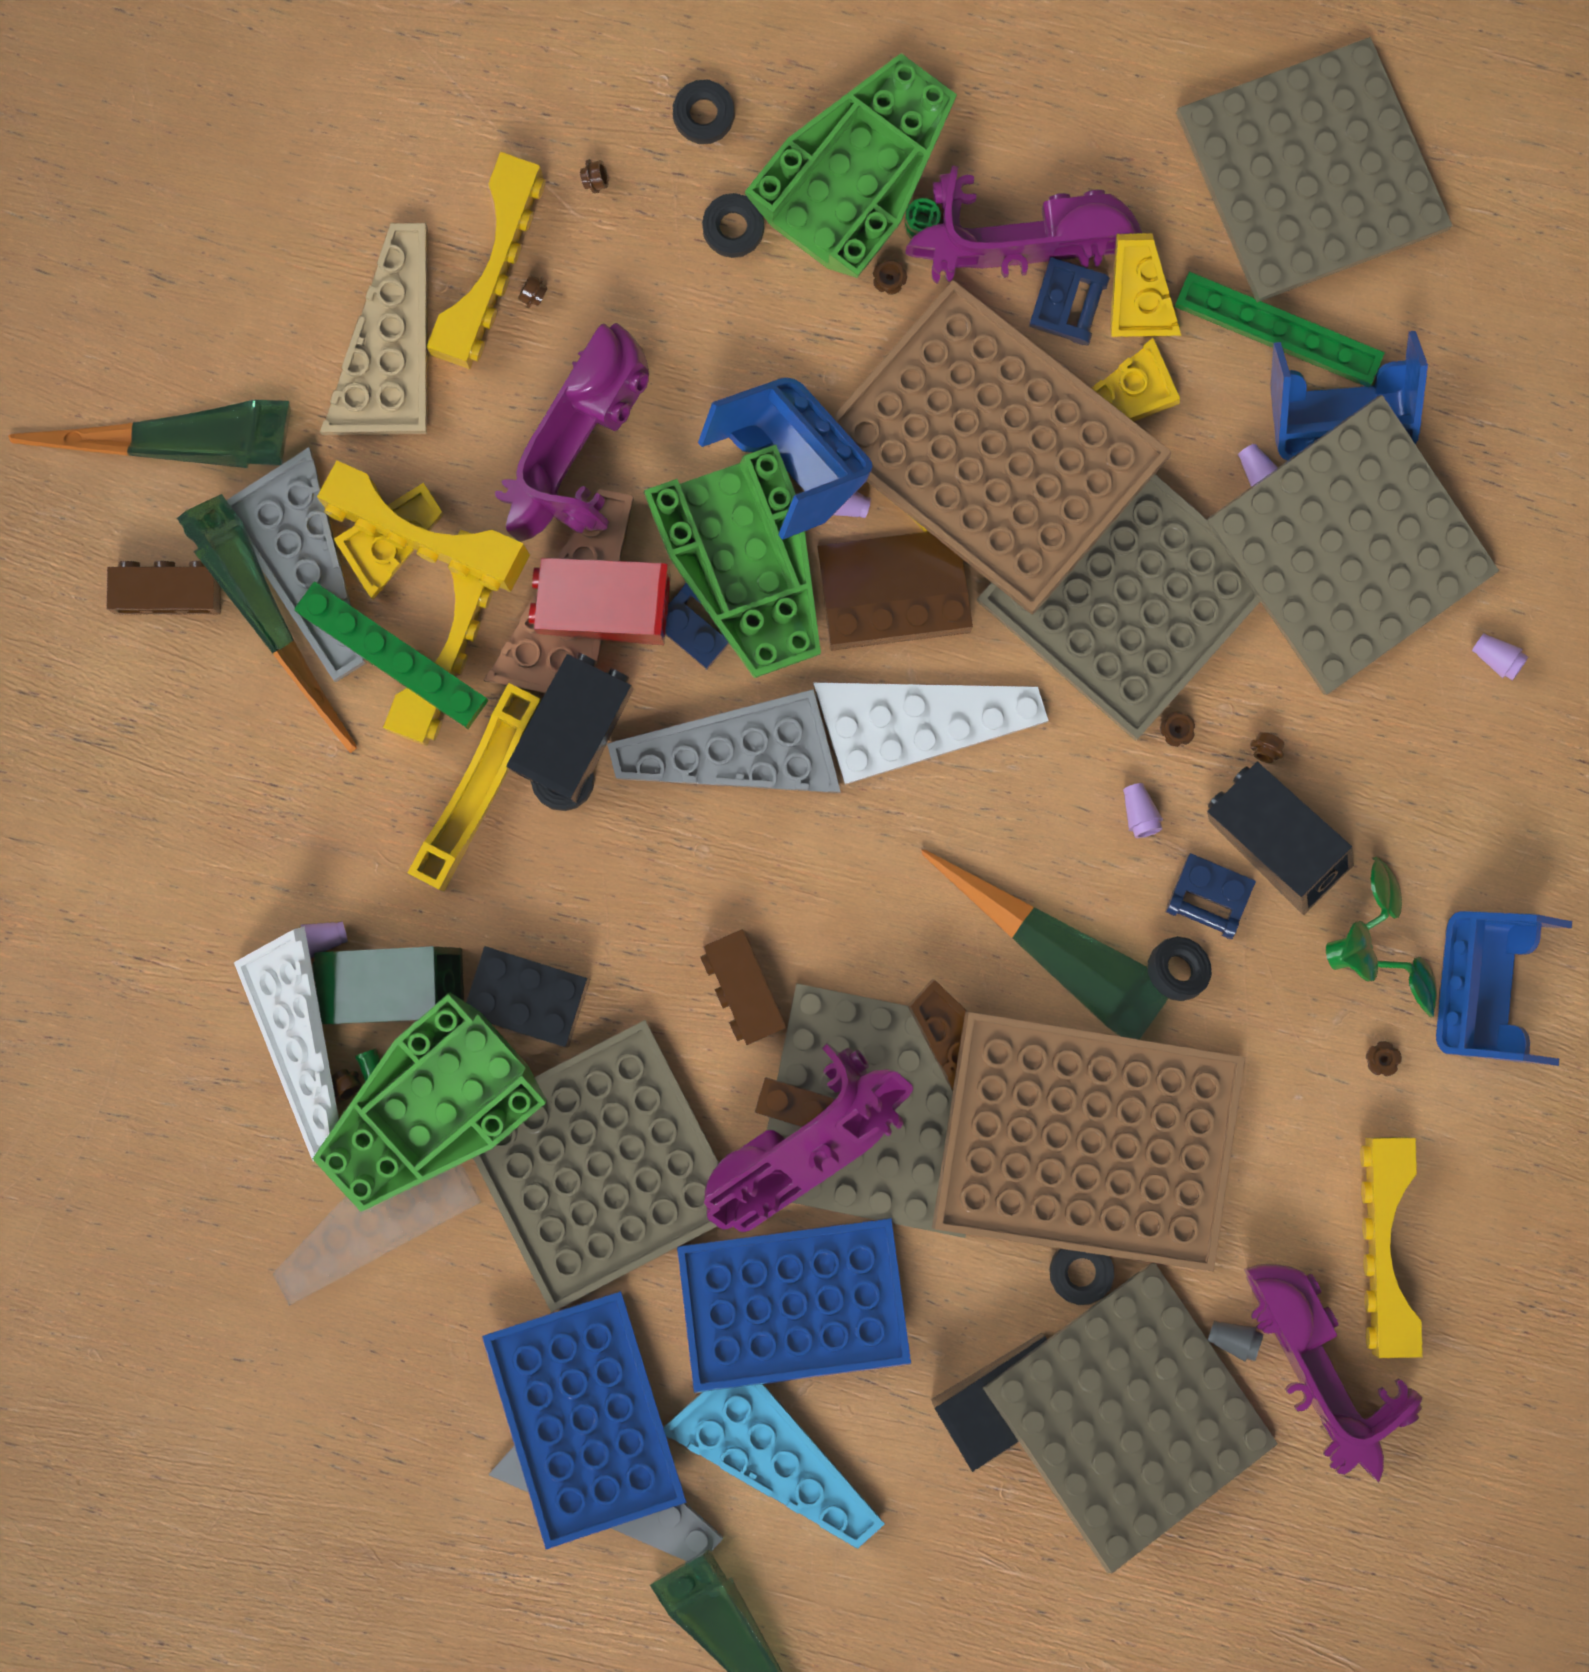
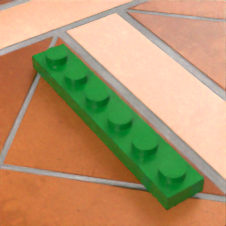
M1190 271L1174 306L1273 348L1274 343L1281 342L1284 353L1368 388L1372 385L1385 352L1262 301L1256 302L1255 298Z
M315 581L294 609L304 619L466 729L471 727L489 701L485 696Z

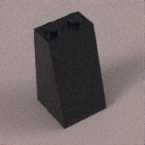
M579 652L576 658L569 654L566 655L506 765L513 773L575 803H578L634 690L632 685L627 683L629 680L628 676L610 668L608 673L595 668L597 661Z
M1256 762L1251 768L1248 766L1244 767L1233 780L1235 784L1226 793L1221 791L1214 796L1208 804V808H1210L1207 811L1208 819L1299 912L1305 915L1354 866L1353 848L1259 762Z
M1043 1333L1038 1334L931 1399L934 1409L972 1472L1019 1442L983 1387L1045 1342L1047 1339Z

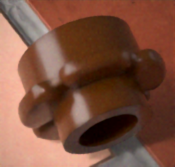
M591 159L586 160L585 168L580 169V177L584 188L590 189L594 194L599 193L601 189L608 188V175L601 160L592 162Z
M894 260L878 264L873 271V276L875 277L873 284L879 292L885 291L889 295L897 294L901 291V286L907 282L906 271L901 267L900 263ZM892 275L893 279L889 281L886 279V276Z
M530 274L525 282L518 300L525 303L526 308H530L532 304L539 306L547 291V287L542 285L544 281L542 276L538 279Z
M1172 712L1167 716L1166 720L1162 721L1160 732L1162 736H1165V741L1171 746L1187 745L1194 738L1195 723L1189 715H1184L1181 712ZM1175 727H1181V732L1177 733Z
M1260 732L1256 740H1252L1250 743L1251 749L1254 751V757L1264 763H1273L1274 760L1282 759L1284 756L1282 750L1285 744L1282 739L1273 734Z
M1378 1042L1376 1046H1371L1366 1053L1368 1069L1375 1075L1383 1074L1387 1077L1395 1074L1398 1070V1064L1402 1061L1400 1051L1394 1048L1390 1042ZM1382 1056L1387 1057V1061L1385 1063L1381 1061Z
M342 1069L331 1076L334 1095L337 1101H344L361 1089L362 1084L357 1078L359 1076L357 1071L349 1073L347 1069Z

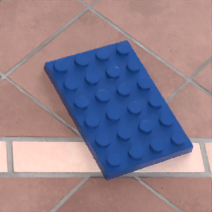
M892 1218L677 1247L694 1393L911 1365Z
M621 1291L482 1336L546 1550L686 1503Z

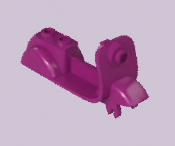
M952 165L951 173L940 174L939 182H933L935 203H942V208L944 209L942 224L924 228L916 234L906 246L905 254L911 257L933 260L931 275L932 280L936 284L940 281L941 271L946 273L947 281L951 282L954 277L955 268L963 267L982 269L1001 267L1002 276L1007 278L1009 275L1008 266L1019 265L1022 276H1025L1028 264L1049 262L1050 257L1058 260L1079 258L1081 265L1085 268H1088L1089 258L1094 257V263L1098 267L1104 255L1115 254L1116 234H1140L1142 230L1132 211L1121 200L1112 194H1105V191L1101 189L1087 191L1084 193V196L1070 197L1067 193L1050 196L1049 200L1045 201L1042 205L1043 221L982 228H963L960 225L959 219L961 203H974L976 201V194H965L961 188L966 184H974V176L968 174L957 179L959 166Z
M618 323L612 324L610 328L606 324H601L586 348L578 353L580 358L577 362L573 361L571 373L524 449L517 467V480L504 479L502 480V485L508 491L506 493L495 491V496L498 500L511 504L506 522V530L519 542L531 539L542 532L553 517L579 533H582L584 529L592 531L606 530L608 528V519L599 512L605 503V499L600 494L596 493L593 499L587 503V498L591 492L586 487H580L575 498L558 496V488L595 425L598 423L612 431H617L626 422L630 415V410L648 385L649 368L643 349L636 339Z
M826 1043L822 1049L834 1063L826 1066L823 1072L831 1079L827 1083L828 1087L835 1093L840 1092L838 1097L821 1114L789 1137L784 1138L775 1130H767L721 1160L712 1171L704 1191V1204L707 1207L708 1220L721 1229L734 1227L741 1232L752 1230L864 1154L884 1134L890 1136L892 1131L890 1128L891 1124L901 1129L903 1120L896 1109L912 1093V1084L898 1072L888 1069L876 1070L867 1074L866 1069L869 1068V1065L859 1050L853 1051L847 1047L839 1053Z
M1259 1264L1245 1268L1246 1279L1259 1302V1306L1253 1310L1251 1318H1257V1322H1260L1256 1326L1257 1329L1268 1334L1275 1333L1300 1383H1291L1285 1388L1288 1394L1294 1393L1297 1390L1302 1391L1304 1394L1303 1400L1294 1405L1295 1410L1304 1411L1312 1404L1327 1433L1333 1440L1323 1452L1324 1456H1330L1332 1462L1329 1466L1336 1469L1338 1474H1346L1359 1463L1379 1483L1384 1471V1454L1380 1440L1398 1427L1408 1426L1419 1419L1417 1413L1422 1410L1420 1404L1423 1400L1422 1396L1414 1389L1407 1388L1406 1384L1398 1378L1395 1380V1383L1399 1388V1393L1392 1398L1388 1396L1383 1387L1379 1388L1378 1394L1385 1404L1372 1416L1366 1419L1362 1418L1353 1406L1322 1344L1337 1337L1334 1328L1339 1326L1330 1307L1323 1308L1317 1295L1322 1292L1312 1274L1306 1276L1301 1270L1279 1264Z

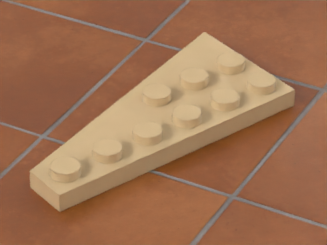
M426 223L390 224L377 262L378 267L372 285H369L365 297L366 302L349 344L337 388L333 392L326 420L323 421L320 430L322 435L427 434Z

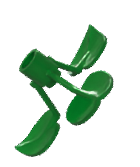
M1377 856L1373 857L1371 888L1374 898L1381 908V913L1367 924H1364L1362 921L1354 922L1346 938L1328 942L1326 944L1327 960L1332 969L1338 970L1350 967L1367 982L1376 980L1378 968L1405 969L1410 974L1409 986L1414 998L1426 1014L1432 1018L1434 1017L1437 988L1434 974L1428 963L1422 957L1414 958L1413 964L1410 962L1378 961L1373 950L1369 930L1386 920L1389 914L1393 919L1399 918L1402 910V894L1395 875Z

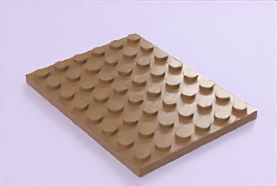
M954 280L833 416L836 422L870 458L873 466L867 482L1031 615L1040 608L1171 456V451Z
M965 1011L932 1229L1214 1272L1245 1057Z

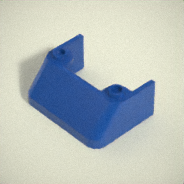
M1409 331L1405 360L1393 361L1383 365L1376 373L1375 386H1370L1369 388L1363 386L1306 391L1307 384L1304 376L1298 371L1289 370L1281 342L1274 343L1270 390L1275 440L1279 455L1288 461L1380 395H1383L1416 445L1420 434L1428 363L1416 331Z
M780 378L712 402L698 440L699 445L704 447L730 438L742 451L751 453L777 445L786 471L804 490V492L793 497L778 534L782 540L826 523L867 481L873 466L870 458L801 382L792 378Z
M1469 911L1455 913L1449 919L1446 929L1436 1042L1440 1050L1452 1055L1559 1066L1558 1058L1529 1054L1530 1038L1527 1031L1519 1026L1508 1025L1515 954L1527 955L1535 951L1540 942L1541 927L1572 929V921L1537 914Z

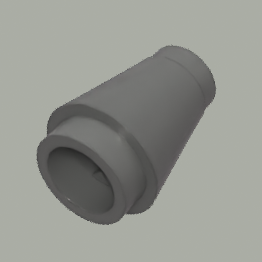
M1214 1321L1208 1342L1214 1343V1345L1244 1362L1246 1359L1256 1361L1264 1334L1255 1331L1256 1327Z

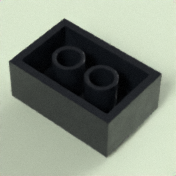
M484 946L466 1003L479 1010L493 1025L563 1047H569L591 979Z

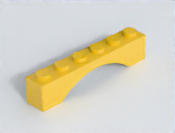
M500 151L488 183L494 200L496 214L495 241L490 259L482 276L469 293L454 306L438 315L427 344V349L431 356L467 369H471L473 361L478 362L485 347V342L482 341L486 328H492L496 319L497 309L494 308L498 295L504 296L508 287L509 276H506L510 263L516 264L521 252L522 245L518 242L522 231L527 232L531 226L534 212L530 210L534 199H540L545 188L546 179H543L540 165Z
M337 460L317 495V498L325 507L324 512L328 516L343 522L344 518L356 522L355 527L369 535H374L375 532L385 535L387 542L400 549H405L406 545L416 549L418 556L431 563H436L437 559L449 564V570L462 577H467L468 573L480 578L479 583L493 591H498L499 588L511 592L530 557L523 543L492 529L475 534L450 535L434 533L416 527L399 517L383 502L376 485L367 473Z
M460 529V532H459L458 535H462V534H472V533H469V532H467V531H464V530H461V529ZM451 571L455 592L454 620L448 640L434 663L455 676L456 673L461 675L465 668L468 655L464 654L468 641L474 642L481 625L477 618L481 608L487 609L493 590L479 583L480 578L468 573L467 577H462ZM406 688L395 695L383 728L390 733L428 746L430 739L435 741L440 732L442 721L438 718L441 711Z
M508 683L491 715L468 769L441 817L424 840L407 872L408 874L445 892L509 772L506 765L542 701L541 699Z
M1366 1137L1365 1145H1361L1360 1162L1362 1167H1366L1367 1182H1362L1361 1184L1362 1202L1367 1203L1368 1218H1363L1362 1221L1363 1238L1368 1240L1369 1254H1364L1363 1258L1364 1274L1370 1277V1291H1365L1364 1296L1366 1312H1371V1327H1366V1346L1368 1349H1372V1355L1378 1358L1423 1357L1422 1321L1411 1309L1398 1286L1393 1271L1390 1250L1391 1228L1397 1206L1406 1188L1417 1175L1416 1138Z

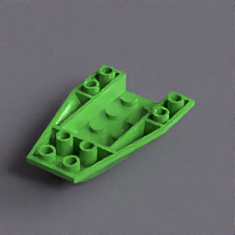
M900 53L788 137L746 189L745 195L772 228L824 267L858 278L900 225L957 94Z
M777 445L744 455L739 464L679 484L678 479L644 490V495L670 560L754 679L821 654L805 531L783 540L778 535L796 493Z
M449 992L394 1040L312 1159L356 1208L362 1212L492 1149L541 1108L547 1100L528 1064L479 1010Z

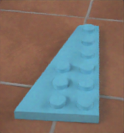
M764 1384L702 1392L663 1427L666 1437L672 1438L695 1454L708 1459L724 1471L763 1494L771 1496L786 1505L787 1508L817 1523L821 1528L857 1549L885 1524Z

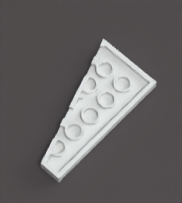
M813 682L845 785L1049 721L1038 687Z

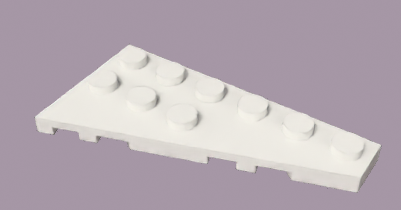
M304 926L284 934L235 961L234 964L310 1156L313 1158L339 1121Z

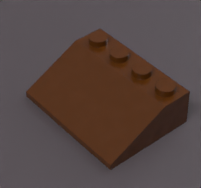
M930 532L817 546L831 651L971 633L973 624L963 559Z

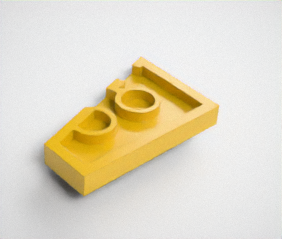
M1152 233L1116 234L1110 323L1111 337L1182 336Z
M1154 338L1144 344L1143 348L1134 356L1128 357L1123 361L1119 368L1107 378L1100 380L1091 388L1133 422L1180 404L1179 394Z
M424 482L387 505L402 519L428 531H431L444 515ZM353 526L334 538V541L370 598L374 600L415 549L407 545L405 549H400L387 542L385 535L375 532L374 535H369Z

